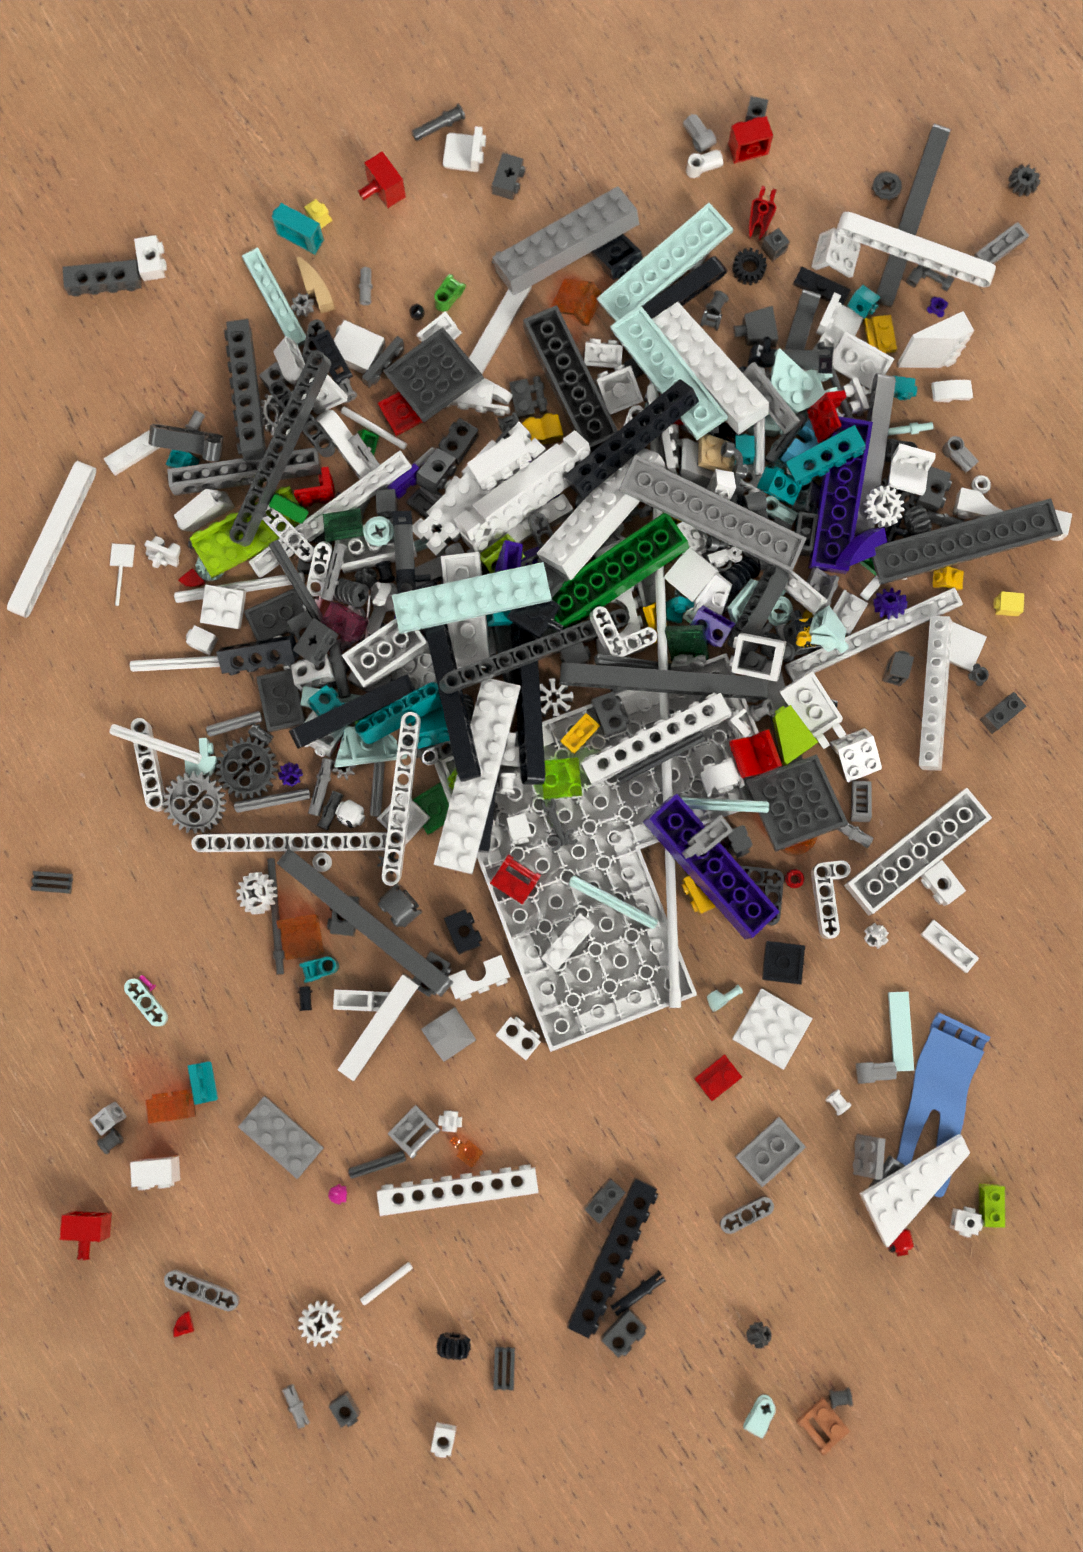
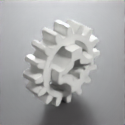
M879 486L870 491L871 494L865 496L868 501L863 502V505L867 506V509L863 511L869 513L867 520L872 518L873 525L878 523V527H883L884 525L889 527L891 524H896L898 522L897 519L902 518L900 512L904 511V508L901 507L904 501L899 500L901 494L896 495L895 488L890 490L889 486L884 488Z
M262 872L249 873V876L243 877L244 882L238 883L241 889L236 890V892L240 893L237 900H242L240 907H246L245 912L264 914L265 911L271 910L270 905L275 904L272 899L277 897V894L273 893L277 887H272L274 880H268V874L263 875Z
M316 1301L315 1307L310 1303L308 1305L309 1311L306 1309L302 1311L305 1317L299 1318V1321L303 1322V1324L298 1329L304 1330L301 1337L307 1336V1343L312 1340L316 1347L321 1342L322 1347H324L326 1341L330 1344L333 1343L332 1336L338 1338L339 1334L336 1330L342 1329V1326L338 1325V1323L342 1322L343 1318L337 1317L340 1310L334 1311V1304L328 1307L327 1301L323 1305ZM320 1310L317 1316L310 1317L311 1313ZM327 1313L332 1316L333 1321L329 1319ZM322 1317V1323L325 1325L319 1331L320 1327L316 1322ZM308 1327L312 1328L314 1335L310 1332ZM332 1331L329 1335L322 1337L323 1332Z

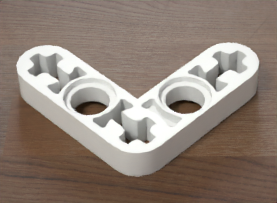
M600 606L590 613V621L607 655L625 657L650 646L657 640L656 631L650 627L621 638L606 608ZM602 614L603 617L597 618L596 615ZM604 629H609L611 631V638H607L604 636ZM645 635L651 636V638L645 639L643 641H641L640 639ZM628 639L635 641L636 647L634 649L628 646ZM614 648H615V649L618 648V649H619V652H618V653H613V649H614Z

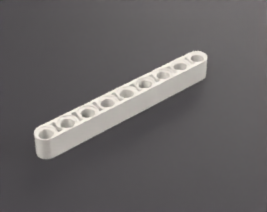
M843 212L841 214L836 229L837 234L842 237L981 287H989L991 285L996 266L990 262L851 212Z
M80 461L74 463L7 605L8 611L25 618L30 615L95 478L96 468Z
M414 712L405 713L401 719L382 880L389 886L397 884L402 876L421 723L419 715ZM410 715L416 718V723L412 727L406 723V719ZM406 735H411L414 739L411 746H407L404 743ZM404 754L411 757L409 765H404L401 761ZM401 774H406L409 778L406 785L399 782ZM399 793L406 796L404 804L397 802L396 797ZM396 813H401L404 816L402 823H397L394 820ZM394 832H398L401 835L402 839L398 843L392 840ZM391 852L398 853L399 860L397 862L390 860L389 855ZM389 871L396 873L397 878L395 881H390L387 878Z

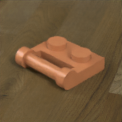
M823 1397L796 1421L816 1443L822 1455L827 1454L835 1444L850 1432ZM812 1417L829 1437L826 1442L809 1423Z

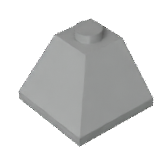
M455 1007L421 1029L443 1062L476 1041V1038Z

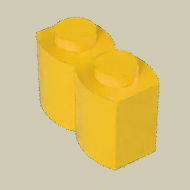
M548 413L540 419L530 417L522 422V425L530 432L531 441L536 438L544 445L563 440V432L558 414Z

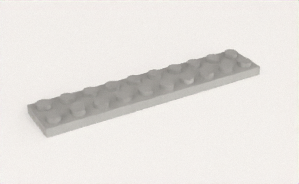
M634 455L618 490L773 566L776 565L788 573L793 571L806 541V537L637 455Z

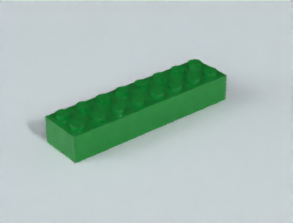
M666 513L661 514L583 567L572 580L568 579L567 582L565 581L562 584L563 586L552 597L554 602L561 605V609L555 616V621L564 625L562 630L577 625L589 617L592 610L605 606L689 549L688 540L670 515Z

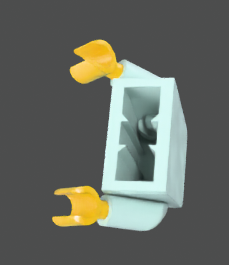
M830 606L818 611L815 615L807 609L802 616L803 619L813 618L809 630L811 636L805 631L799 632L796 637V644L798 646H804L808 641L811 644L821 645L827 652L836 648L839 653H843L849 648V645L844 641L846 628Z

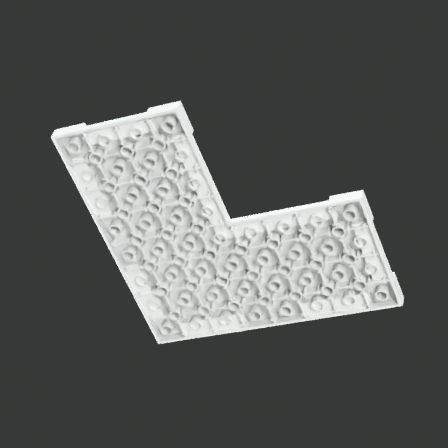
M727 653L706 660L704 669H691V672L735 675V673L731 672L732 667H729L730 660ZM626 690L616 694L615 696L618 695L622 703L620 707L622 714L626 713L629 721L627 730L605 738L601 727H599L575 755L560 743V740L585 713L599 724L592 704L542 722L546 774L543 785L522 784L520 760L519 767L500 766L499 773L516 774L513 782L515 794L498 793V789H500L498 773L490 853L478 852L477 859L550 1052L669 1006L667 917L640 850L659 843V840L645 826L643 821L663 803L662 763L623 784L619 782L617 775L595 786H592L581 764L587 756L592 754L596 756L602 753L601 750L610 745L614 747L619 744L621 739L625 737L632 738L636 736L637 731L643 728L648 730L654 727L653 724L660 720L659 692ZM669 693L670 715L679 710L683 712L689 709L688 706L692 703L705 701L707 696ZM723 697L731 714L737 709L739 711H742L744 708L747 712L740 720L741 722L745 721L750 727L749 731L751 734L748 737L759 733L750 715L746 700ZM609 701L602 703L604 709L608 710L613 707ZM705 708L702 713L705 716H710L713 714V710ZM692 716L687 717L685 723L688 725H693L696 722V719ZM731 718L702 731L705 741L671 758L673 795L678 794L683 798L753 801L746 787L745 780L755 776L743 778L745 785L742 788L739 785L734 787L735 791L719 797H714V794H711V797H707L700 775L707 764L715 763V765H718L728 758H733L735 761L729 741L740 739V737L728 725ZM611 719L609 721V724L612 727H618L620 725L617 719ZM671 725L670 733L675 734L679 728L676 725ZM517 731V732H514V733H516V743H515V747H519V745H518V731ZM653 734L650 740L657 743L660 741L661 736ZM636 743L633 746V750L641 751L644 745ZM623 751L616 754L617 760H623L626 757V753ZM450 756L442 760L441 763L453 792L457 770L454 757ZM602 760L599 762L598 767L605 769L608 767L609 762ZM552 798L556 802L555 811L564 834L568 830L573 829L574 833L569 834L568 838L570 840H578L576 844L561 846L558 851H552V848L556 847L558 843L556 841H548L550 837H557L548 812L544 811L541 807L542 802L545 803L547 808L552 807ZM691 809L704 825L711 823L720 815L724 818L740 812ZM525 813L532 837L528 838L529 842L518 845L517 842L513 843L506 818ZM508 854L535 874L537 872L542 875L523 905L490 884ZM508 866L506 869L507 872L527 885L531 882L529 878L512 867ZM572 876H576L658 920L656 927L651 929L569 885ZM579 914H582L595 927L555 972L541 957ZM678 947L679 987L681 990V1001L696 996L697 993Z

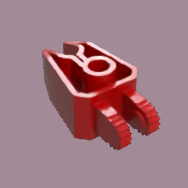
M761 186L759 197L751 203L748 228L749 238L751 239L754 228L758 227L759 224L761 232L758 241H761L766 234L777 209L776 204L773 202L777 189H772L769 201L762 199L766 186Z

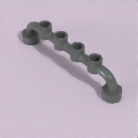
M725 441L721 446V456L731 458L733 455L736 459L732 470L734 472L736 489L730 501L737 504L738 497L741 498L744 494V487L740 486V480L745 479L747 468L743 467L741 452L734 448L733 443ZM710 535L706 541V550L716 552L717 549L726 547L728 543L722 540L719 541V539Z

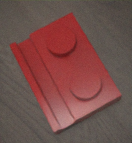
M724 1054L697 1075L694 1080L708 1098L713 1101L739 1081L742 1076Z

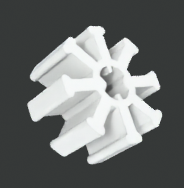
M555 678L549 679L550 691L542 683L540 684V693L544 695L540 697L541 704H546L541 708L542 716L546 717V713L550 708H553V718L560 715L558 707L565 711V713L570 712L571 706L565 704L564 701L573 702V692L562 694L568 689V686L561 685L556 690ZM553 695L559 698L556 703H552V700H549Z

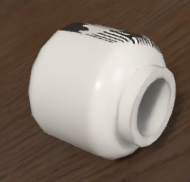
M352 800L342 801L335 812L337 820L349 828H355L357 825L360 826L365 820V815H363L364 808Z

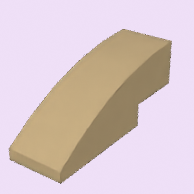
M298 257V265L309 299L317 298L321 314L335 310L331 295L324 281L305 260Z

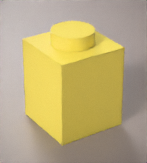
M999 593L994 598L993 607L996 608V615L1019 616L1024 611V593Z

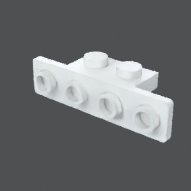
M477 383L446 406L456 405L457 408L462 410L473 408L480 413L491 411L497 416L510 414L509 407L491 404L495 387L494 385Z

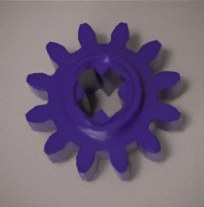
M891 588L890 592H887L886 589H883V594L876 593V599H873L874 612H880V618L887 615L888 620H890L891 616L898 619V613L904 615L907 608L906 595H901V590L894 592V589Z

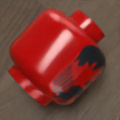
M904 1229L888 1247V1251L896 1253L897 1257L909 1255L908 1250L914 1247L911 1231Z

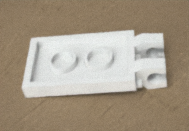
M812 670L779 691L788 706L791 705L823 749L830 746L823 735L824 732L833 728L839 738L846 735L839 724L843 719Z

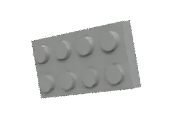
M266 1096L261 1099L238 1126L296 1179L302 1175L324 1149L320 1143Z

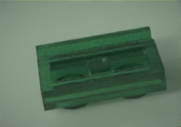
M360 508L323 514L326 541L364 536Z

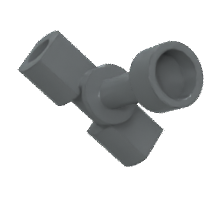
M918 264L917 268L912 270L906 283L916 287L921 277L925 279L928 276L942 284L941 289L947 292L955 278L950 275L945 278L931 270V268Z

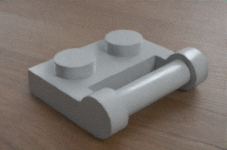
M415 1105L388 1135L413 1159L417 1155L416 1152L435 1133L438 1134L441 1129ZM426 1124L429 1129L410 1147L407 1142Z

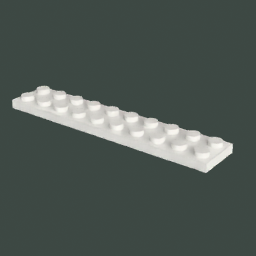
M491 678L481 682L470 724L481 777L461 782L457 774L434 861L436 866L473 874L521 688L519 685Z

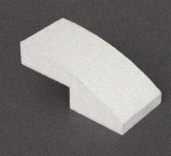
M948 380L931 384L933 401H969L973 398L971 380Z

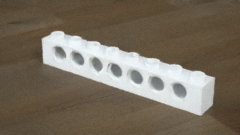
M930 616L919 767L922 770L942 771L953 624L950 616Z
M712 693L705 698V701L692 703L688 706L689 709L683 712L679 710L671 714L670 719L666 721L661 719L653 724L654 727L648 730L643 728L636 732V736L632 738L625 737L619 741L618 745L614 747L611 745L601 750L602 753L596 756L592 754L584 758V762L581 764L592 786L617 775L698 731L702 732L732 717L722 694L716 695V693ZM705 708L713 710V714L710 716H705L702 712ZM687 717H694L696 722L693 725L686 724L685 720ZM671 725H676L679 728L675 734L668 732V728ZM659 734L661 739L659 742L654 743L650 740L651 736ZM642 743L644 747L641 751L633 750L634 744ZM620 751L626 753V757L623 760L616 759V754ZM602 760L609 762L608 767L605 769L598 767L599 762Z
M531 1164L519 1166V1170L511 1171V1167L499 1169L500 1172L498 1173L486 1170L480 1171V1175L472 1176V1173L460 1174V1178L452 1179V1176L440 1177L441 1181L433 1182L432 1179L421 1180V1184L413 1185V1181L403 1182L401 1187L394 1188L393 1184L383 1185L377 1191L379 1214L384 1216L538 1193L535 1167L531 1168ZM518 1175L522 1178L523 1182L520 1186H514L511 1183L513 1176ZM493 1179H501L503 1186L500 1189L493 1188L491 1184ZM473 1182H481L483 1189L480 1192L474 1191L472 1189ZM455 1184H460L463 1187V1193L460 1195L455 1194L452 1187ZM435 1187L443 1189L444 1194L442 1197L438 1198L433 1195ZM415 1190L423 1192L424 1198L422 1200H416L413 1197ZM395 1193H401L404 1196L402 1203L394 1201L393 1196Z

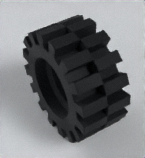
M745 248L743 252L739 251L738 256H735L732 273H734L735 278L738 277L737 281L739 283L742 280L744 285L749 282V285H752L753 282L756 284L763 278L767 267L766 257L763 258L764 254L762 252L758 254V249L753 252V248H750L749 251ZM746 261H751L755 263L756 270L747 272L743 269L742 265Z

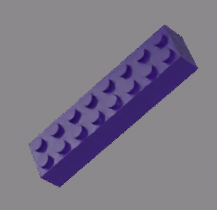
M838 416L841 428L829 438L855 425L865 443L866 449L863 450L864 453L856 458H853V456L848 458L845 464L839 467L833 466L829 469L828 473L823 475L817 508L818 519L814 546L809 558L808 569L818 568L821 571L846 574L849 572L850 566L836 567V561L855 536L873 422ZM842 444L838 449L841 452H846L849 446ZM826 453L825 461H829L832 456Z
M678 794L670 796L643 821L645 826L744 939L753 938L780 912L720 842L700 856L694 854L687 859L683 856L681 852L690 846L687 843L691 840L690 838L706 826Z

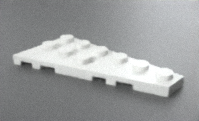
M956 1135L860 1193L884 1246L888 1248L970 1154L963 1136Z

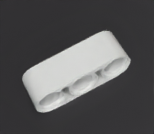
M285 337L274 350V354L284 378L289 383L296 385L305 362L297 344L291 338Z

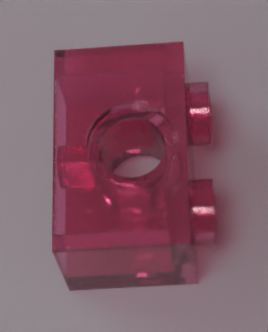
M336 602L330 603L321 621L328 628L339 633L341 638L347 642L360 641L369 623L362 616L343 604Z

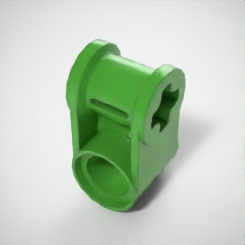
M449 274L434 294L436 309L441 312L448 311L457 298L462 295L466 284L458 282L453 278V275ZM442 298L447 299L444 302L439 301Z

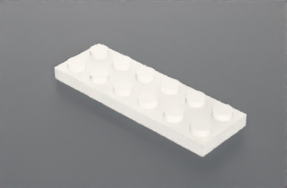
M480 552L441 556L444 584L482 576ZM486 615L448 623L457 669L490 657Z

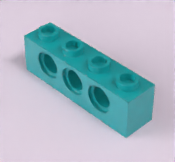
M854 425L786 461V466L796 485L801 484L803 486L811 482V478L817 475H825L833 466H842L848 458L852 456L856 458L862 455L866 446ZM846 444L849 446V449L846 452H841L838 449L839 446ZM828 453L832 458L829 461H823L821 459L822 455ZM807 463L815 465L812 470H806L804 466Z

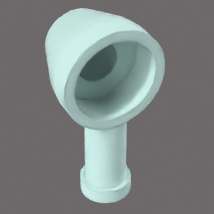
M736 985L735 988L724 995L718 990L713 991L707 996L711 1010L713 1012L719 1010L728 1001L742 994L743 990L739 985Z

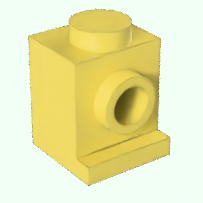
M317 199L304 207L307 217L320 223L321 228L332 221L326 206L318 202Z

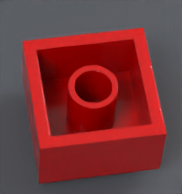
M767 116L755 117L750 121H740L732 125L728 147L734 164L769 154L773 133Z

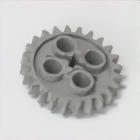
M195 771L192 772L191 776L185 772L184 778L178 775L176 777L177 781L172 780L170 782L172 786L166 787V790L170 793L163 795V797L168 799L162 803L168 806L164 812H170L167 819L174 818L172 825L179 823V830L186 827V833H188L192 828L194 834H196L200 828L202 833H204L206 827L211 830L213 828L212 823L217 825L219 823L217 818L222 819L224 816L220 812H225L226 808L221 805L226 804L227 800L221 798L226 793L219 792L222 785L216 787L217 779L211 782L210 774L204 778L203 772L199 776H196ZM190 785L197 786L199 792L193 793L190 790ZM206 790L207 793L186 814H183V811L192 801ZM177 799H183L185 806L178 805ZM204 799H211L213 805L207 806L204 803ZM191 812H197L200 819L192 818Z

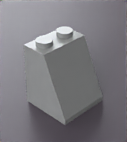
M683 438L679 476L707 489L714 472L698 466V443Z

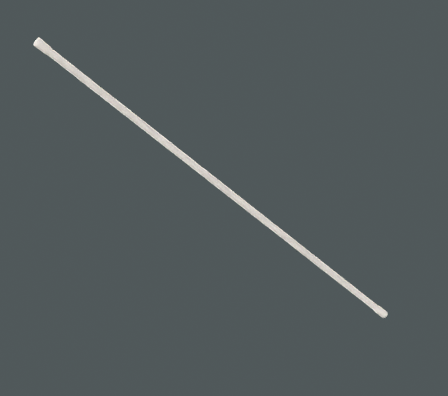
M654 385L647 387L648 404H651L659 397V391ZM657 436L650 442L651 451L660 454V436ZM653 507L654 520L662 514V511ZM664 566L655 571L658 670H668ZM659 693L660 720L664 719L666 721L670 719L669 693ZM671 759L662 763L663 802L673 795ZM665 849L670 984L669 1008H681L675 859Z

